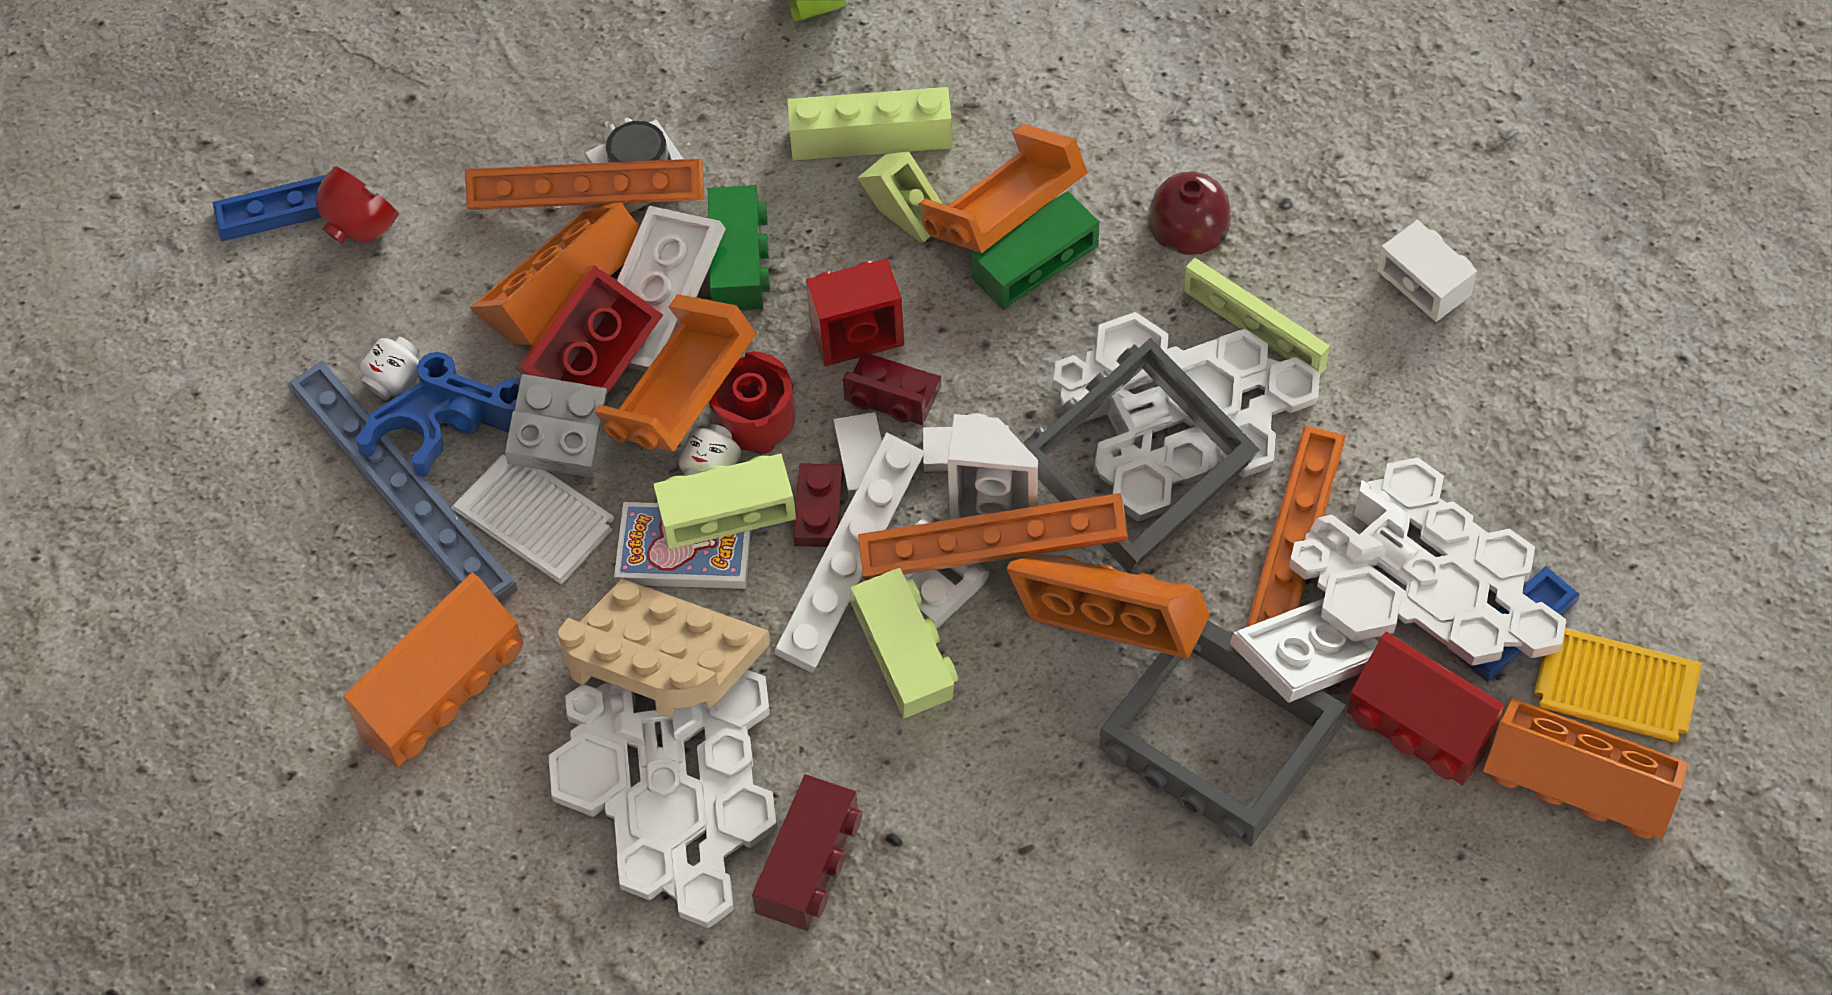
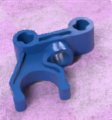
M441 352L429 353L423 356L417 365L420 383L370 413L364 429L356 437L359 453L362 456L370 457L374 454L376 444L384 434L402 428L414 430L424 438L422 447L411 458L414 472L418 476H426L429 474L435 459L443 451V439L439 424L447 423L453 429L465 434L476 432L481 423L509 433L521 379H506L494 388L457 375L455 363L451 356Z

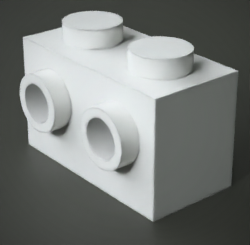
M1418 219L1381 246L1377 271L1435 322L1472 295L1477 270L1465 256L1458 255L1444 243L1442 237L1436 231L1429 230Z

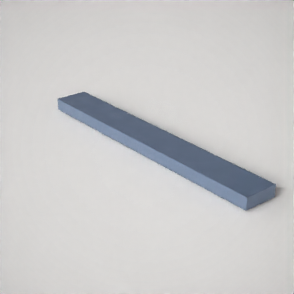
M323 361L287 383L292 394L457 586L473 572L482 580L499 602H502L518 590L514 580L423 476L415 474L413 464L387 434H384L379 439L372 456L365 457L359 453L356 437L364 429L370 415Z

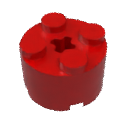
M745 352V357L739 358L708 402L712 424L725 427L732 435V440L739 445L741 450L754 451L758 454H766L772 451L775 445L790 433L796 419L793 384L786 367L774 356L762 352Z

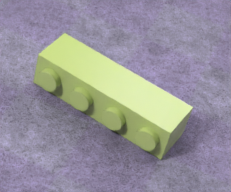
M948 87L787 99L793 161L952 149V123Z

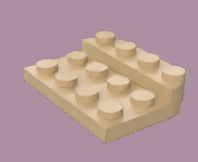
M623 578L580 622L567 618L558 630L563 660L570 670L571 678L574 681L584 685L591 676L655 700L657 714L674 717V708L691 707L703 702L707 709L714 706L770 645L769 631Z

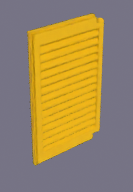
M1565 628L1560 652L1542 656L1534 695L1542 698L1538 704L1541 709L1677 743L1679 741L1678 733L1683 735L1688 733L1702 662Z

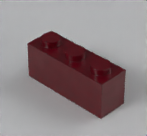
M804 774L752 893L756 914L808 931L813 917H821L829 894L825 888L831 876L837 877L845 860L846 851L842 850L847 836L854 837L861 823L863 812L858 809L856 791Z

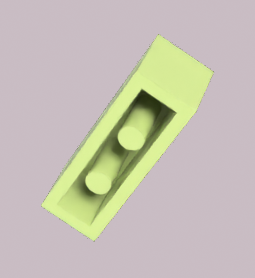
M782 454L757 456L747 462L730 466H715L705 472L688 476H673L665 481L654 483L657 504L669 549L796 519L793 493Z
M897 568L852 586L850 604L903 719L952 700L954 683L958 681V676L951 659L948 656L942 658L936 646L940 642V638L934 622L930 617L924 619L918 607V605L922 604V600L914 580L906 581L901 568Z

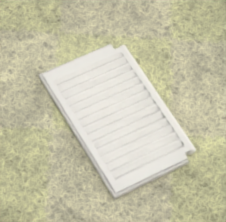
M501 455L451 507L455 513L560 585L574 573L612 532L609 524L614 521L612 514L548 471L507 464L505 455Z

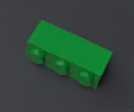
M757 185L707 188L708 218L720 221L726 228L709 267L712 301L737 305L740 311L763 309V293L770 292L769 267L762 268L761 259H769L768 235L760 234V226L768 225L766 201H758Z
M1066 191L1056 199L1051 200L982 254L976 251L971 254L972 279L1004 310L1098 247L1100 221L1069 191Z

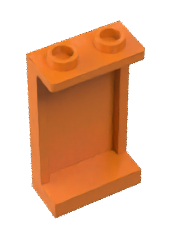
M1022 124L1012 132L1019 150L1017 155L948 206L926 198L919 203L924 217L922 223L925 230L934 238H939L982 254L1087 174L1076 139Z
M677 294L668 307L678 319L680 325L622 406L616 409L599 405L595 410V414L604 424V432L615 441L621 443L627 440L638 443L649 450H653L656 447L674 452L757 334L737 305Z

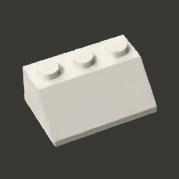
M978 413L969 415L954 414L948 452L950 520L1038 506L1037 458L999 418H991Z

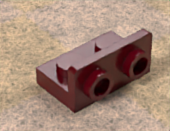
M862 352L853 373L847 371L842 379L845 401L860 409H873L889 414L898 421H911L920 425L924 424L941 388V376L866 352Z

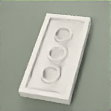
M653 206L648 207L617 281L662 313L663 316L627 368L646 372L680 325V322L668 306L677 294L697 298L726 229L720 221Z

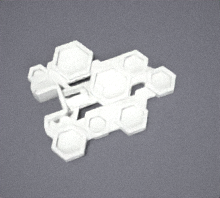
M1136 312L1100 324L1097 331L1096 349L1086 353L1085 362L1075 355L1055 361L1052 386L1061 392L1060 400L1063 406L1072 397L1079 401L1089 393L1086 386L1101 371L1105 370L1110 374L1119 366L1116 360L1127 348L1130 349L1134 344L1139 348L1148 339L1152 338L1260 449L1252 462L1238 474L1243 478L1269 469L1273 465L1276 433L1271 430L1272 415L1285 410L1293 413L1315 405L1319 397V371L1298 357L1282 362L1268 358V343L1245 328L1184 351L1177 346L1167 349L1169 334ZM1143 369L1084 421L1087 422L1108 415L1117 436L1098 442L1093 473L1099 475L1102 480L1113 486L1112 494L1121 493L1125 513L1137 522L1165 513L1170 507L1173 485L1180 483L1185 486L1201 480L1227 457L1160 386L1137 394H1132L1128 391L1154 381ZM1256 388L1264 390V395L1250 399L1248 408L1241 410L1242 393ZM1182 422L1192 427L1165 437L1163 447L1151 451L1152 433Z
M1419 458L1388 463L1384 479L1369 482L1362 480L1354 516L1369 527L1360 535L1331 514L1317 518L1310 528V532L1306 534L1305 540L1294 542L1289 568L1305 580L1319 577L1317 587L1325 592L1320 617L1353 642L1382 636L1385 631L1393 634L1398 618L1405 624L1415 622L1471 666L1500 660L1504 646L1516 647L1530 658L1559 653L1561 650L1566 619L1543 602L1535 603L1522 593L1524 582L1529 580L1535 546L1511 529L1488 533L1473 522V515L1455 502L1446 503L1440 499L1444 476ZM1409 523H1412L1421 530L1420 539L1443 556H1433L1407 537ZM1378 565L1392 577H1394L1403 585H1405L1406 591H1404L1402 588H1400L1398 585H1396L1394 582H1392L1390 579L1381 574L1372 566ZM1489 589L1496 593L1495 601L1507 609L1509 614H1501L1487 603Z
M746 670L714 706L707 709L703 702L691 707L674 708V717L657 714V710L636 713L634 692L611 683H604L598 688L585 684L579 686L565 696L568 720L578 726L570 731V741L548 755L553 801L591 817L596 816L605 809L606 816L613 818L615 823L618 875L621 890L649 901L664 891L677 901L680 918L709 929L734 911L731 878L729 874L725 873L724 858L741 846L753 847L777 830L773 792L753 785V757L750 736L747 731L770 715L766 677ZM705 729L706 740L697 746L700 780L687 775L684 743ZM658 735H662L663 747H659ZM627 745L638 749L641 781L631 787ZM706 833L707 839L699 844L700 862L692 866L687 862L686 846Z

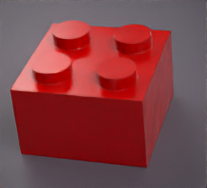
M887 258L878 261L862 262L855 267L835 272H823L816 277L806 279L811 329L824 367L860 358L862 352L875 354L905 346L902 297Z

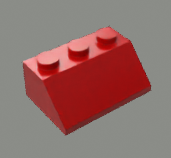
M596 265L589 266L516 366L515 370L526 375L607 388L608 394L663 314Z
M1385 631L1351 691L1347 713L1362 728L1371 731L1375 730L1388 738L1400 752L1407 755L1413 754L1429 764L1430 768L1438 776L1448 780L1453 779L1463 786L1491 748L1505 704Z

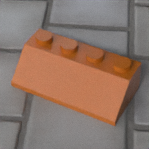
M621 202L588 206L470 308L514 345H532L587 267L596 265L610 276L620 267L621 269L623 268L640 227Z
M1045 553L1011 561L1006 568L1030 620L1189 659L1210 617L1200 590L1187 583L1173 584L1156 580L1154 577L1144 573L1130 574L1117 571L1115 568L1105 564L1096 566L1079 562L1067 555L1057 557Z
M471 572L343 695L360 737L398 768L408 758L411 759L417 756L424 748L426 740L439 727L447 726L457 715L458 709L471 696L480 694L486 688L490 677L503 665L510 664L518 656L521 647L524 645L518 624L482 580Z
M1512 698L1500 722L1483 772L1492 775V779L1496 783L1505 787L1517 788L1522 786L1536 792V796L1545 802L1555 805H1561L1565 802L1581 808V813L1590 819L1601 822L1610 819L1626 825V830L1638 837L1650 839L1655 836L1663 839L1683 787L1688 762Z

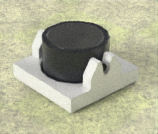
M626 117L623 119V125L617 128L613 124L609 125L604 135V144L585 152L588 163L683 159L656 119L646 122L633 121ZM652 202L626 203L623 205L631 213Z

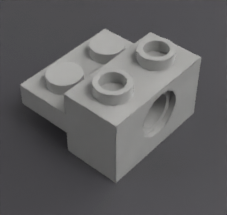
M522 374L505 450L507 464L592 478L602 422L595 414V410L599 405L605 406L607 388Z

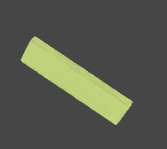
M1194 258L1186 266L1185 293L1238 328H1245L1268 343V348L1285 359L1298 357L1319 371L1320 375L1326 370L1330 345L1197 258Z

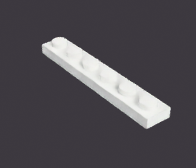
M889 433L885 434L773 654L812 674L814 673L850 602L851 587L859 584L863 576L858 534L887 529L925 451Z

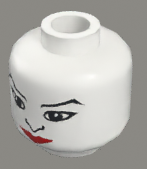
M400 336L396 341L388 338L379 339L359 365V370L363 375L360 380L361 383L383 400L388 401L390 397L396 398L409 390L418 379L417 365L419 360L416 356L419 350Z
M710 424L708 429L697 428L691 431L679 457V467L684 472L683 476L708 471L715 466L738 464L741 457V449L732 440V435L725 427Z

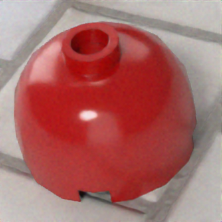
M335 166L327 173L317 190L315 201L317 211L326 222L322 229L341 244H343L346 238L357 243H371L381 238L395 223L399 212L378 193L374 195L365 188V183L347 171Z

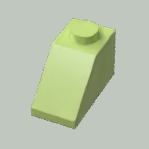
M910 152L885 154L862 173L858 180L883 215L918 242L924 243L931 235L923 226L922 219L924 217L919 203L925 198L943 203Z

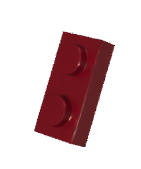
M800 463L793 536L794 546L828 547L840 524L843 464Z

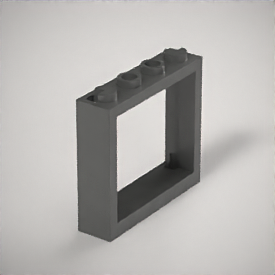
M1152 338L1148 339L1139 348L1135 344L1130 349L1127 348L1116 360L1119 366L1110 374L1105 370L1101 371L1086 386L1089 393L1079 401L1074 397L1069 399L1055 413V416L1058 418L1055 423L1048 429L1040 425L1024 441V444L1027 446L1026 448L1038 460V479L1060 502L1086 498L1046 455L1143 369L1227 455L1226 458L1132 543L1126 540L1101 544L1128 573L1132 572L1248 466L1260 451Z
M1208 620L1192 652L1312 726V729L1251 809L1247 808L1126 730L1182 659L1181 657L1165 653L1158 655L1101 727L1100 749L1114 758L1113 764L1120 767L1127 766L1138 773L1144 783L1156 791H1166L1177 798L1180 805L1189 813L1195 816L1203 815L1217 824L1218 829L1226 837L1231 833L1252 847L1341 728L1346 705L1322 690L1288 703L1230 645L1233 635Z

